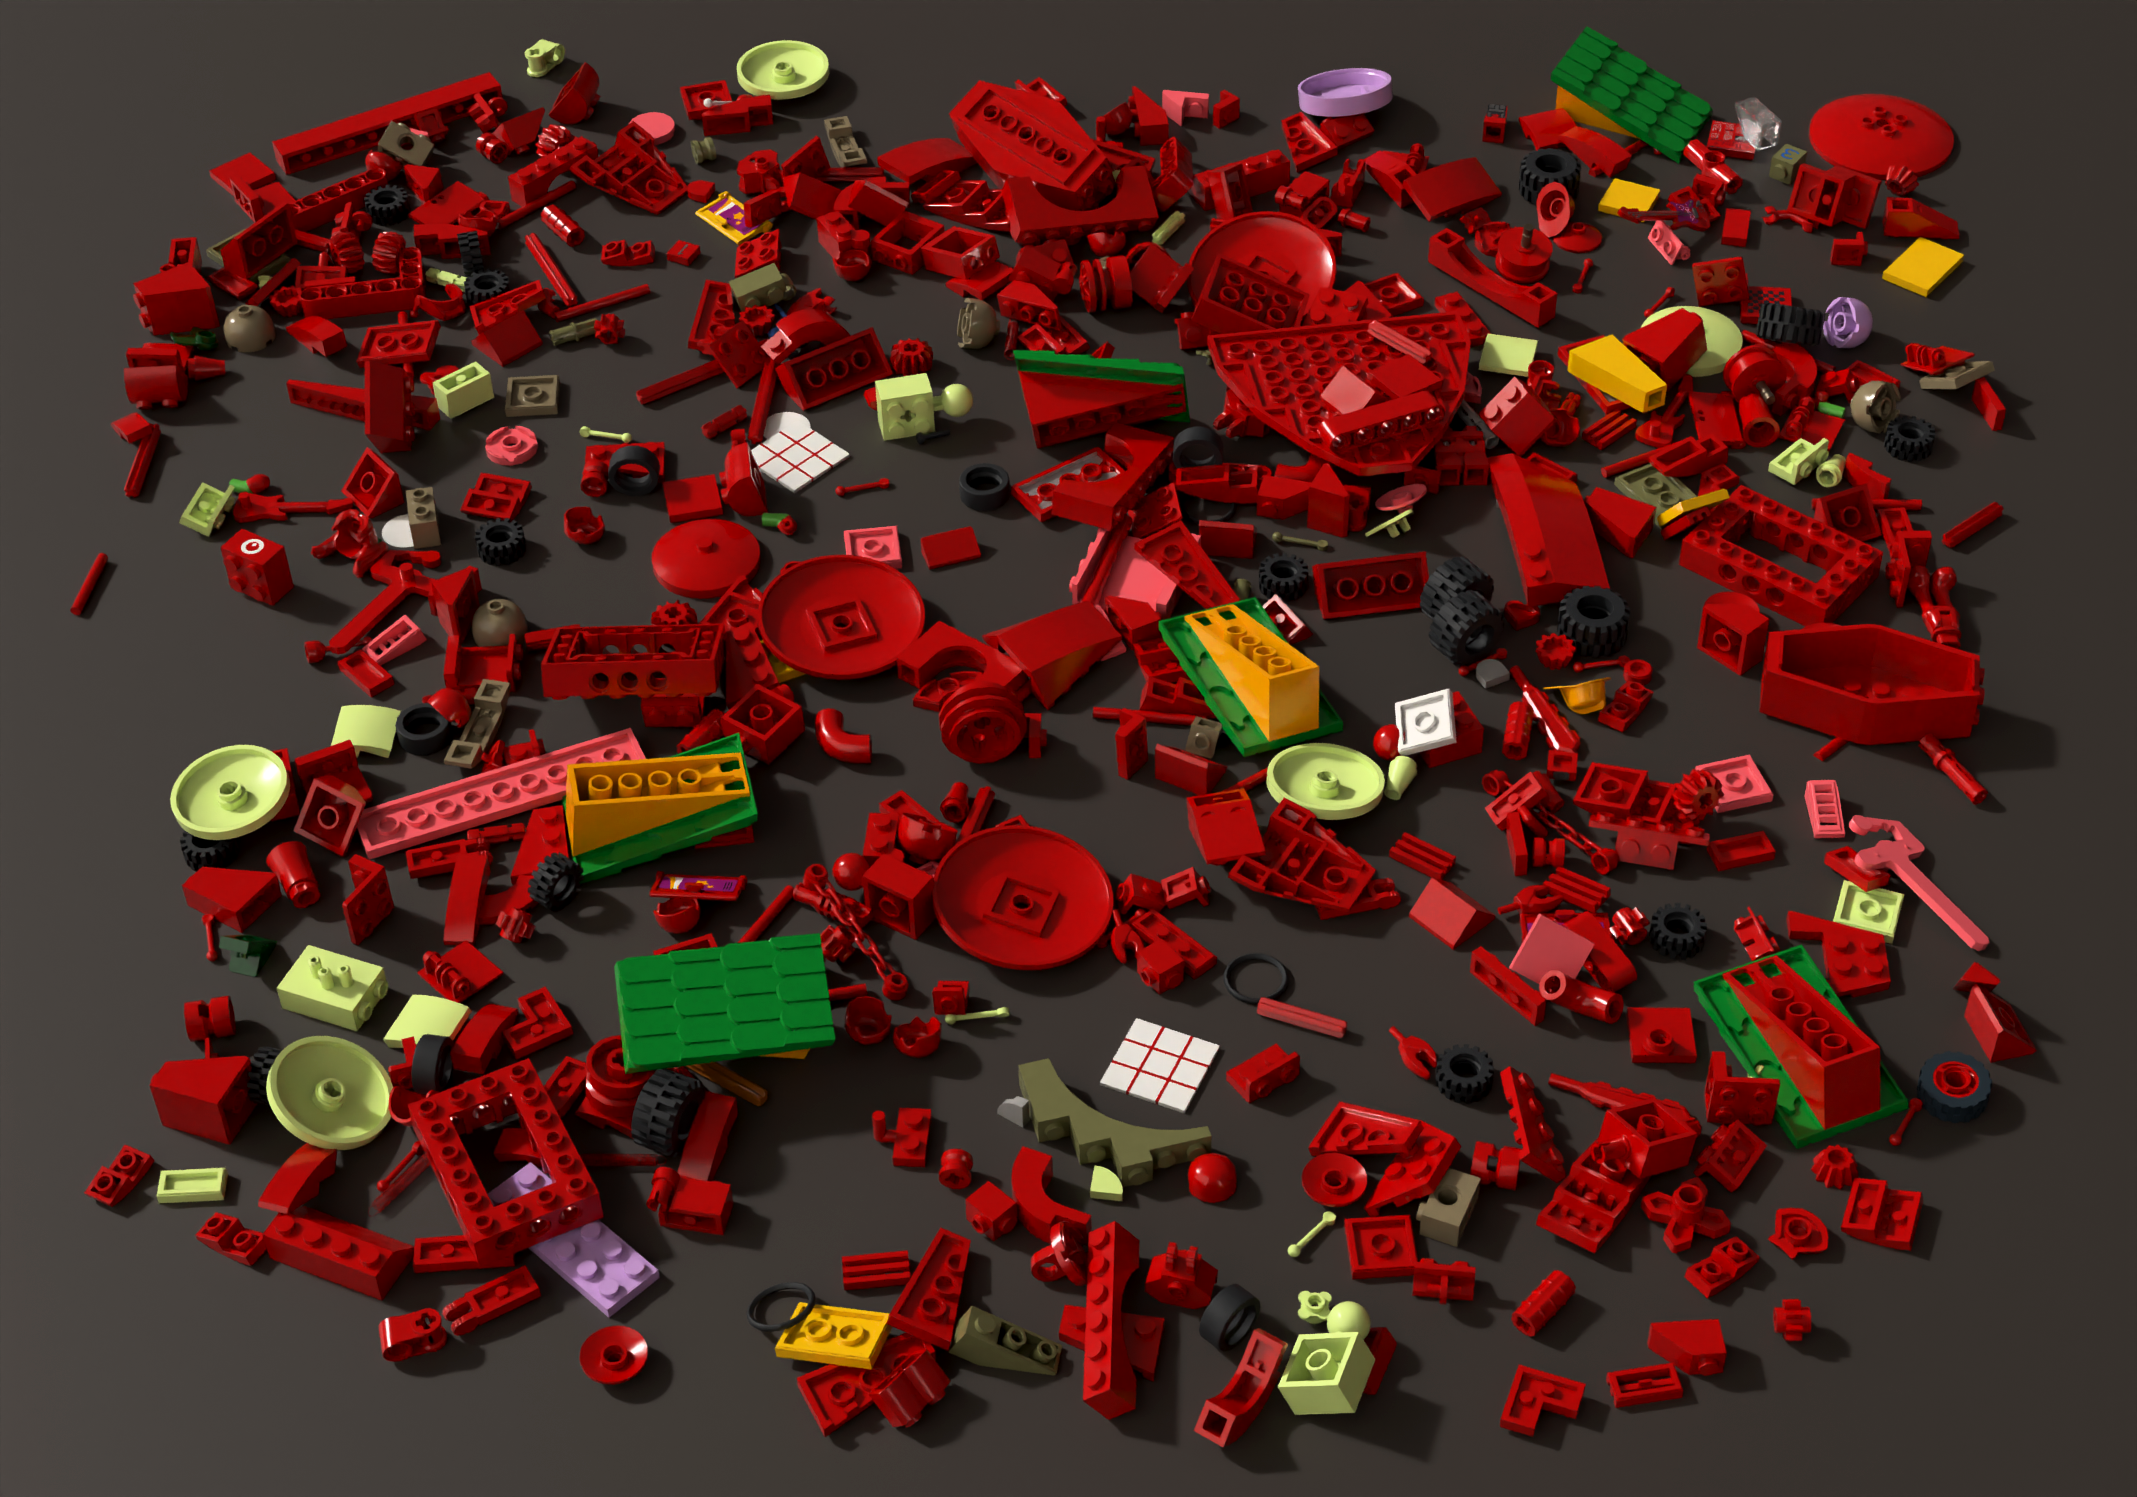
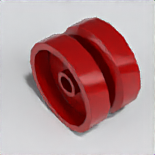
M621 1035L602 1039L591 1047L586 1057V1098L591 1106L602 1114L612 1117L633 1116L634 1107L641 1090L657 1070L625 1074Z

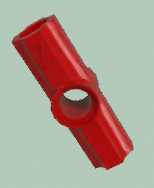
M1698 139L1690 141L1684 148V156L1701 170V175L1724 181L1723 190L1729 195L1736 193L1742 186L1743 179L1725 164V155L1723 153L1709 150Z

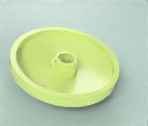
M782 40L758 45L747 51L737 63V78L741 87L755 96L770 94L771 99L774 100L793 99L810 94L819 89L829 76V62L825 53L811 44L800 41Z
M1695 306L1666 308L1652 314L1642 324V327L1681 308L1690 313L1695 312L1703 319L1707 350L1684 375L1689 374L1692 377H1702L1721 373L1728 360L1742 349V334L1736 324L1726 316L1710 309Z
M1309 743L1293 746L1278 753L1269 763L1266 783L1271 796L1279 804L1283 798H1286L1310 810L1317 816L1316 819L1342 820L1363 815L1374 809L1383 797L1385 779L1380 767L1361 752L1335 744Z
M254 745L223 747L198 758L180 774L171 792V808L179 825L193 836L207 840L237 838L259 829L278 814L288 798L290 779L282 760L266 748Z
M311 1036L297 1040L279 1053L269 1071L266 1091L273 1113L289 1132L311 1145L337 1150L359 1148L377 1138L391 1118L389 1097L393 1085L388 1073L381 1063L367 1050L345 1039L331 1036Z

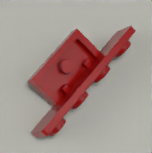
M1597 812V815H1591L1589 819V827L1618 831L1615 851L1618 854L1619 861L1673 870L1678 841L1704 846L1709 845L1710 834L1704 833L1705 830L1699 827L1690 826L1683 830L1674 828L1675 825L1668 822H1657L1656 825L1644 823V819L1638 817H1627L1626 820L1616 819L1614 814L1608 812Z

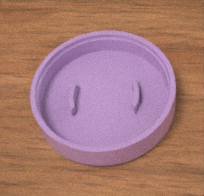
M1348 68L1323 72L1303 80L1298 85L1299 106L1302 111L1316 116L1339 117L1367 113L1387 105L1392 100L1391 76L1384 71L1368 68Z

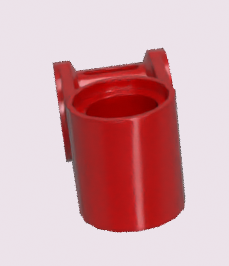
M1344 485V488L1350 495L1348 531H1362L1367 524L1371 486Z
M424 1308L409 1314L388 1317L381 1321L378 1327L384 1359L398 1362L409 1357L436 1352L444 1347L448 1335L445 1328L441 1326L442 1318L439 1312L432 1308ZM426 1317H428V1319H429V1322H430L429 1325H427V1323H426V1320H425ZM428 1336H432L433 1343H430Z

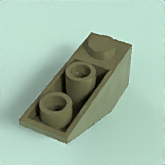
M971 1306L954 1326L949 1353L979 1366L1055 1375L1058 1369L1062 1345Z

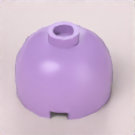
M1838 297L1831 302L1826 310V313H1830L1828 321H1824L1823 325L1824 336L1827 342L1832 346L1836 345L1837 348H1855L1864 343L1869 337L1873 326L1872 313L1869 307L1855 298Z

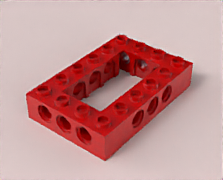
M1740 485L1729 496V499L1722 502L1711 513L1712 515L1705 518L1682 540L1679 560L1680 566L1733 592L1744 594L1756 603L1806 627L1820 622L1833 623L1879 576L1883 551ZM1750 527V534L1759 541L1762 539L1778 547L1782 552L1787 551L1801 558L1805 563L1810 562L1826 570V574L1817 583H1814L1733 543L1738 542L1741 535Z
M722 623L558 627L541 663L544 697H552L554 700H564L569 698V696L594 699L603 695H609L613 699L623 698L626 695L650 698L655 694L680 697L685 693H695L696 696L700 697L709 696L717 691L726 659L725 625ZM671 644L675 651L667 652L662 648V645ZM614 645L618 648L619 652L610 653L606 646ZM634 645H643L647 651L640 653L634 649ZM631 672L635 674L637 680L631 681L626 679L624 673ZM662 672L666 679L658 680L652 673ZM603 673L609 680L600 681L596 678L595 674Z
M529 1058L408 1104L413 1129L479 1267L604 1217L599 1192ZM517 1113L520 1126L528 1132L533 1151L537 1150L542 1169L545 1174H549L552 1184L494 1207L459 1135L464 1133L467 1135L471 1134L474 1129L495 1121L499 1123L503 1121V1118Z

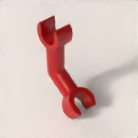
M1773 206L1764 208L1767 214H1772L1769 217H1762L1767 225H1772L1778 220L1790 219L1802 225V229L1805 232L1812 233L1813 227L1818 229L1819 222L1788 212L1787 210H1776Z

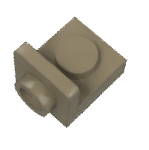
M1196 716L1191 724L1185 750L1189 753L1212 758L1217 741L1222 733V724Z

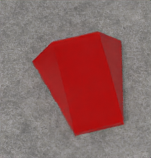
M1085 601L984 634L982 639L990 647L999 650L1003 654L1007 652L1030 677L1031 693L1047 710H1050L1054 706V701L1060 695L1064 696L1079 677L1083 678L1089 672V667L1092 664L1099 662L1122 640V635L1090 601Z

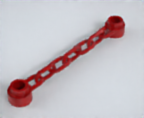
M1493 770L1482 778L1483 788L1492 796L1504 793L1507 786L1509 788L1513 786L1509 782L1507 774L1501 770ZM1539 803L1534 805L1541 810L1539 814L1533 809H1529L1533 816L1552 829H1555L1558 834L1591 856L1592 866L1599 874H1607L1617 867L1619 857L1613 849L1599 847L1579 832H1576L1569 824L1547 811ZM1548 816L1555 820L1554 824L1547 820ZM1565 827L1571 832L1566 834L1561 829ZM1577 837L1585 842L1584 845L1576 841ZM1594 848L1597 852L1593 853L1590 850Z
M821 864L809 866L804 873V886L811 891H818L823 897L827 898L837 918L854 935L856 944L865 955L870 957L876 966L878 974L884 980L882 987L884 996L894 1001L903 999L909 986L905 975L896 972L888 962H885L872 938L863 932L857 923L855 915L837 896L835 888L828 880L829 875L826 868ZM826 885H827V886H828V889L826 890V893H825V892L823 891V889H824V888L826 887ZM843 910H845L847 914L850 916L848 917L847 922L841 915ZM865 938L871 945L868 951L862 944ZM886 967L891 972V974L887 977L883 973L886 970Z

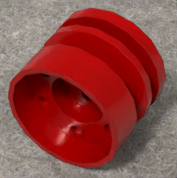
M1124 255L1108 257L1105 269L1102 268L1099 259L1093 260L1092 267L1089 260L1081 261L1079 285L1088 313H1094L1097 305L1100 311H1105L1107 299L1110 300L1114 310L1130 308L1132 306L1131 277Z

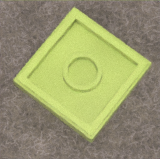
M1844 880L1833 922L1884 935L1885 942L1892 944L1904 894L1881 888L1865 892L1851 881Z

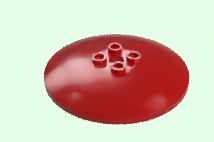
M1860 94L1834 100L1824 105L1815 113L1809 129L1811 145L1818 155L1833 166L1838 165L1878 180H1886L1889 166H1894L1895 163L1900 166L1905 165L1907 169L1913 170V174L1917 177L1929 174L1946 163L1951 156L1954 145L1953 132L1949 124L1938 113L1918 102L1884 94Z
M1260 211L1239 215L1212 229L1193 251L1189 264L1194 267V270L1187 279L1189 294L1196 307L1215 258L1220 253L1309 293L1310 296L1300 324L1302 325L1320 286L1330 289L1334 288L1337 267L1330 242L1313 224L1288 213Z
M856 555L821 556L791 566L771 581L762 594L758 606L759 632L771 653L797 671L826 679L863 678L890 669L897 665V657L922 636L925 624L923 600L914 584L895 568L878 560ZM843 623L846 627H837L835 625Z
M1007 825L976 832L955 844L945 854L934 874L932 904L939 924L945 933L969 954L1004 968L1042 970L1058 967L1082 957L1101 940L1112 916L1113 891L1110 880L1099 861L1074 840L1043 828ZM1025 903L1029 907L1025 909L1017 908L1015 904Z

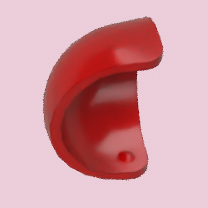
M395 1086L392 1088L389 1097L390 1114L401 1125L413 1127L408 1104L439 1092L431 1090L427 1095H423L400 1086Z

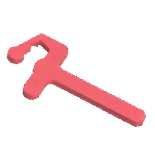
M1854 815L1849 822V827L1856 834L1865 836L1869 831L1878 832L1879 829H1883L1887 833L1891 832L1896 839L1893 842L1880 840L1876 846L1860 850L1854 859L1856 865L1866 871L1881 868L1888 872L1891 869L1970 948L1977 951L1985 950L1989 944V938L1910 861L1921 856L1924 851V845L1899 821Z

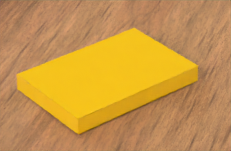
M1919 237L1883 272L1882 279L1927 297L1963 262L1964 254Z
M799 1302L791 1319L802 1313L808 1303ZM815 1304L811 1313L803 1321L784 1330L775 1347L776 1356L872 1370L892 1329V1326L887 1324L889 1313Z

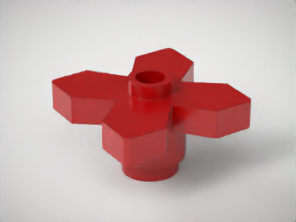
M1699 1177L1681 1182V1186L1674 1191L1672 1196L1657 1191L1642 1197L1641 1208L1649 1220L1668 1224L1663 1240L1672 1253H1678L1691 1248L1693 1232L1715 1239L1728 1234L1731 1228V1222L1723 1210L1705 1206L1708 1189Z

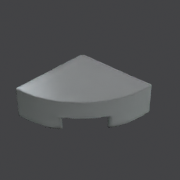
M1016 1096L1014 1099H1006L999 1106L997 1114L1023 1128L1030 1121L1029 1100Z

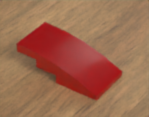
M932 138L912 142L877 157L878 166L910 184L919 179L928 182L942 170L958 171L960 173L977 163L965 147L950 138Z
M1476 157L1460 159L1425 170L1404 179L1402 184L1428 222L1443 215L1447 218L1460 211L1462 214L1467 213L1502 195V192Z
M959 180L929 204L923 205L924 209L964 225L988 230L1010 231V222L1002 189H989L986 180Z
M1592 762L1573 799V805L1593 815H1597V812H1608L1614 814L1616 819L1626 820L1627 817H1638L1644 819V823L1656 825L1657 822H1668L1674 824V828L1683 830L1690 826L1698 827L1701 819L1697 818L1693 820L1687 818L1676 809L1673 804L1675 800L1671 795L1677 790L1675 784L1649 780L1648 771ZM1678 841V843L1690 845V843Z
M1598 1138L1572 1164L1568 1177L1555 1189L1552 1201L1538 1214L1536 1221L1537 1226L1594 1254L1625 1217L1651 1177L1639 1179L1618 1159L1598 1164L1597 1160L1594 1161L1591 1156V1147L1594 1143H1597Z

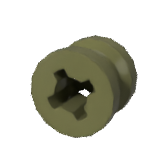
M706 137L700 142L697 140L691 141L692 154L696 164H701L707 159L710 161L716 160V150L711 137Z

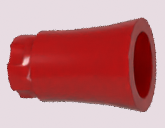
M1750 393L1742 397L1739 401V414L1743 425L1744 441L1752 447L1771 445L1778 438L1780 427L1773 418L1767 403L1758 393Z
M289 841L272 849L266 859L267 866L277 875L287 897L293 901L294 906L306 908L311 904H315L320 898V892L305 845L298 841Z

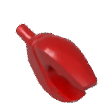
M1532 885L1514 896V903L1498 907L1497 910L1500 915L1517 910L1519 913H1546L1561 904L1564 897L1557 895L1540 899L1548 894L1549 888L1544 885Z
M1118 909L1112 911V916L1116 927L1111 933V947L1116 958L1121 963L1126 964L1127 956L1125 949L1133 950L1134 957L1137 959V952L1145 948L1141 937L1129 924H1123Z
M1392 1026L1389 1032L1400 1042L1398 1050L1404 1065L1415 1075L1429 1080L1430 1072L1424 1067L1420 1059L1427 1061L1428 1064L1436 1068L1437 1057L1433 1048L1426 1041L1411 1035L1406 1038L1395 1026Z

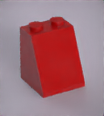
M190 262L133 283L136 294H133V298L141 310L139 320L144 328L148 327L154 336L170 334L171 331L175 333L188 332L193 327L212 329L220 326L210 285Z
M1683 308L1625 335L1622 339L1623 344L1667 384V392L1707 350L1703 319L1697 313H1690Z
M247 1056L165 1062L159 1072L153 1075L149 1085L162 1125L230 1145L257 1105V1103L251 1102L248 1096L250 1089L247 1088V1082L250 1081L248 1072L252 1070L250 1058Z

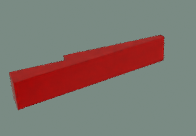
M291 379L287 381L286 385L292 404L365 422V389ZM411 395V401L414 404L415 410L414 416L411 417V425L431 430L440 420L437 398Z

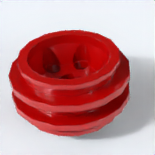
M984 681L965 685L957 689L944 702L939 712L942 742L949 752L967 762L982 764L995 762L1007 757L1021 743L1027 731L1023 703L1016 693L998 683Z

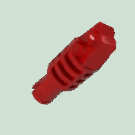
M799 882V885H796L793 891V899L795 901L814 907L818 914L840 922L827 898L823 897L818 891L807 889L803 882ZM836 892L842 903L847 905L855 915L860 927H864L872 919L871 908L852 897ZM843 910L841 915L847 922V919L850 916L847 914L845 910Z

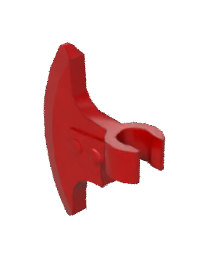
M817 288L803 295L792 304L787 315L804 309H819L831 315L837 307H830L835 301L830 296H826L824 299L818 298L822 291L821 288Z

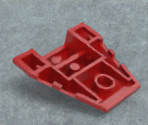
M634 121L621 129L617 134L615 145L595 160L585 155L570 166V170L587 184L656 215L688 193L687 185L676 169L670 167L664 152L658 150L652 135Z
M1283 798L1270 816L1267 832L1262 837L1266 855L1257 856L1254 860L1242 855L1229 872L1228 878L1256 892L1349 913L1375 875L1376 869L1350 846L1346 848L1336 839V833L1330 828L1326 830L1316 821L1317 816L1310 810Z

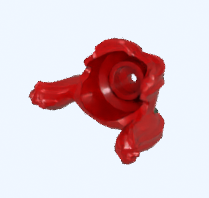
M349 509L341 512L336 517L331 530H337V532L320 545L312 546L311 555L317 559L326 558L336 550L350 559H356L353 566V574L356 578L360 579L366 570L370 569L388 552V545L378 538L369 517L361 515L356 509Z

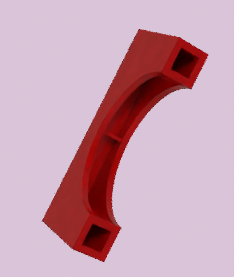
M1145 165L1123 167L1116 178V197L1105 206L1089 211H1074L1056 206L1037 191L1030 176L1007 178L1001 191L1015 243L1024 242L1028 244L1036 240H1057L1065 237L1077 239L1085 235L1101 232L1105 234L1114 233L1115 231L1126 233L1134 230L1145 232L1152 229L1159 216Z
M1116 422L1106 433L1104 452L1110 458L1125 466L1127 470L1114 478L1096 482H1078L1063 479L1053 490L1052 515L1111 531L1118 522H1122L1125 514L1133 509L1137 500L1144 496L1145 491L1150 486H1153L1156 478L1164 473L1169 463L1173 462L1174 437Z

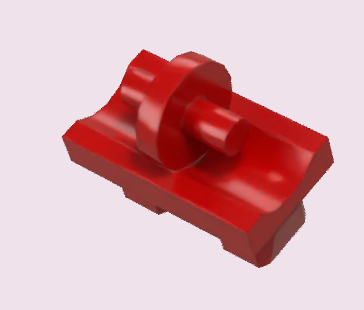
M478 92L473 96L476 103L468 107L467 111L484 134L492 128L497 129L500 126V122L496 117L503 115L508 105L502 97H494L487 104Z
M352 201L346 203L344 212L335 215L334 220L338 227L332 229L331 235L335 236L341 232H353L356 238L360 240L361 231H367L371 228L372 217L364 211L355 212Z
M1422 1258L1420 1262H1415L1412 1296L1439 1298V1304L1446 1305L1447 1299L1473 1301L1476 1267H1470L1469 1263L1464 1261H1455L1451 1265L1438 1264L1434 1259Z

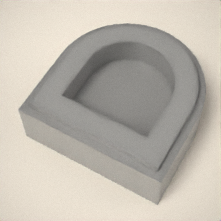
M1485 659L1477 664L1476 678L1487 689L1510 680V672L1501 662L1494 659Z

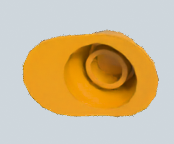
M1611 678L1596 679L1572 686L1545 687L1544 689H1559L1569 709L1578 714H1588L1605 708V682L1611 680Z

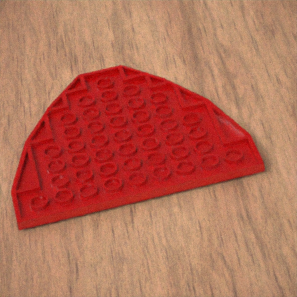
M1459 311L1208 335L1207 345L1217 375L1260 421L1306 451L1358 476H1373L1412 471L1443 437L1464 399L1471 340ZM1376 320L1432 352V359L1424 366L1442 380L1441 388L1430 392L1445 408L1442 420L1425 428L1341 453L1332 452L1318 436L1317 430L1324 420L1339 415L1320 400V395L1342 366L1362 377L1389 400H1393L1367 379L1368 371L1401 358L1405 354L1371 336L1367 332L1368 325Z

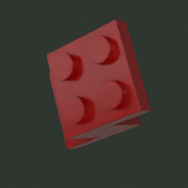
M1803 163L1799 166L1787 211L1830 227L1844 221L1865 229L1869 226L1882 181L1838 165L1825 171Z

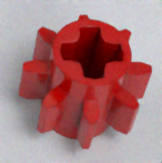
M602 314L601 321L595 320L594 329L596 330L595 338H599L605 345L618 344V337L624 338L625 336L624 320H620L615 314Z
M511 907L508 914L501 911L496 925L502 928L499 935L519 944L524 937L531 939L536 928L530 922L532 915L515 907Z
M1625 907L1613 915L1612 922L1614 926L1609 930L1622 945L1626 942L1629 945H1635L1645 939L1647 935L1645 926L1649 925L1650 922L1637 907L1633 910Z
M829 925L820 934L821 948L823 953H825V958L829 961L835 962L839 958L842 962H845L854 953L855 947L852 944L855 942V937L846 927L838 925L834 929Z
M1782 1299L1783 1307H1774L1773 1310L1775 1333H1783V1339L1786 1341H1802V1333L1811 1332L1810 1308L1801 1307V1300L1799 1301V1299Z

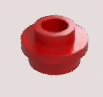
M1654 1027L1644 1035L1642 1044L1648 1054L1656 1057H1665L1673 1052L1675 1041L1669 1030L1663 1027Z

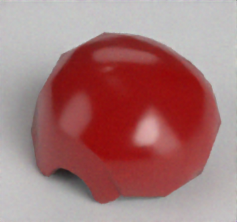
M1126 102L1103 115L1105 117L1106 134L1108 135L1122 134L1129 128L1133 120L1132 112Z
M370 150L365 159L367 170L382 168L386 171L388 181L395 179L403 168L400 165V161H395L385 153L372 152L373 150Z
M1115 231V234L1112 236L1104 232L1087 235L1090 248L1093 253L1100 257H1111L1118 254L1124 248L1127 241L1124 232L1118 233Z
M851 249L846 252L840 251L837 259L832 258L838 276L846 281L855 282L861 280L868 274L872 265L869 255L860 249Z
M1550 408V411L1558 420L1540 437L1541 440L1551 447H1565L1577 440L1580 433L1579 419L1571 416L1567 409Z
M574 507L568 509L564 514V532L575 543L582 545L592 544L599 541L605 532L602 516L599 515L596 518L592 514L590 507Z
M452 688L440 689L427 701L449 722L455 720L458 728L464 726L472 714L466 697Z
M671 898L665 903H658L657 911L653 910L658 925L667 933L681 934L688 932L697 924L701 915V907L697 899Z
M870 996L856 997L848 1003L844 1025L846 1032L854 1041L864 1045L877 1044L889 1035L892 1016L886 1013L884 1003L880 999Z
M917 1016L909 1024H901L894 1029L893 1043L896 1049L906 1056L913 1058L927 1057L938 1049L941 1040L942 1024L936 1017H931L930 1021L925 1023Z
M1217 1153L1202 1154L1196 1157L1188 1169L1189 1191L1194 1197L1205 1202L1216 1203L1227 1200L1236 1191L1237 1171L1235 1165L1227 1156Z

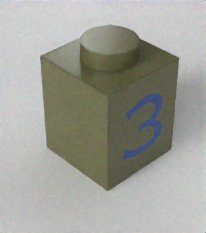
M1785 144L1772 156L1769 177L1791 185L1796 180L1799 166L1803 163L1806 164L1807 151Z

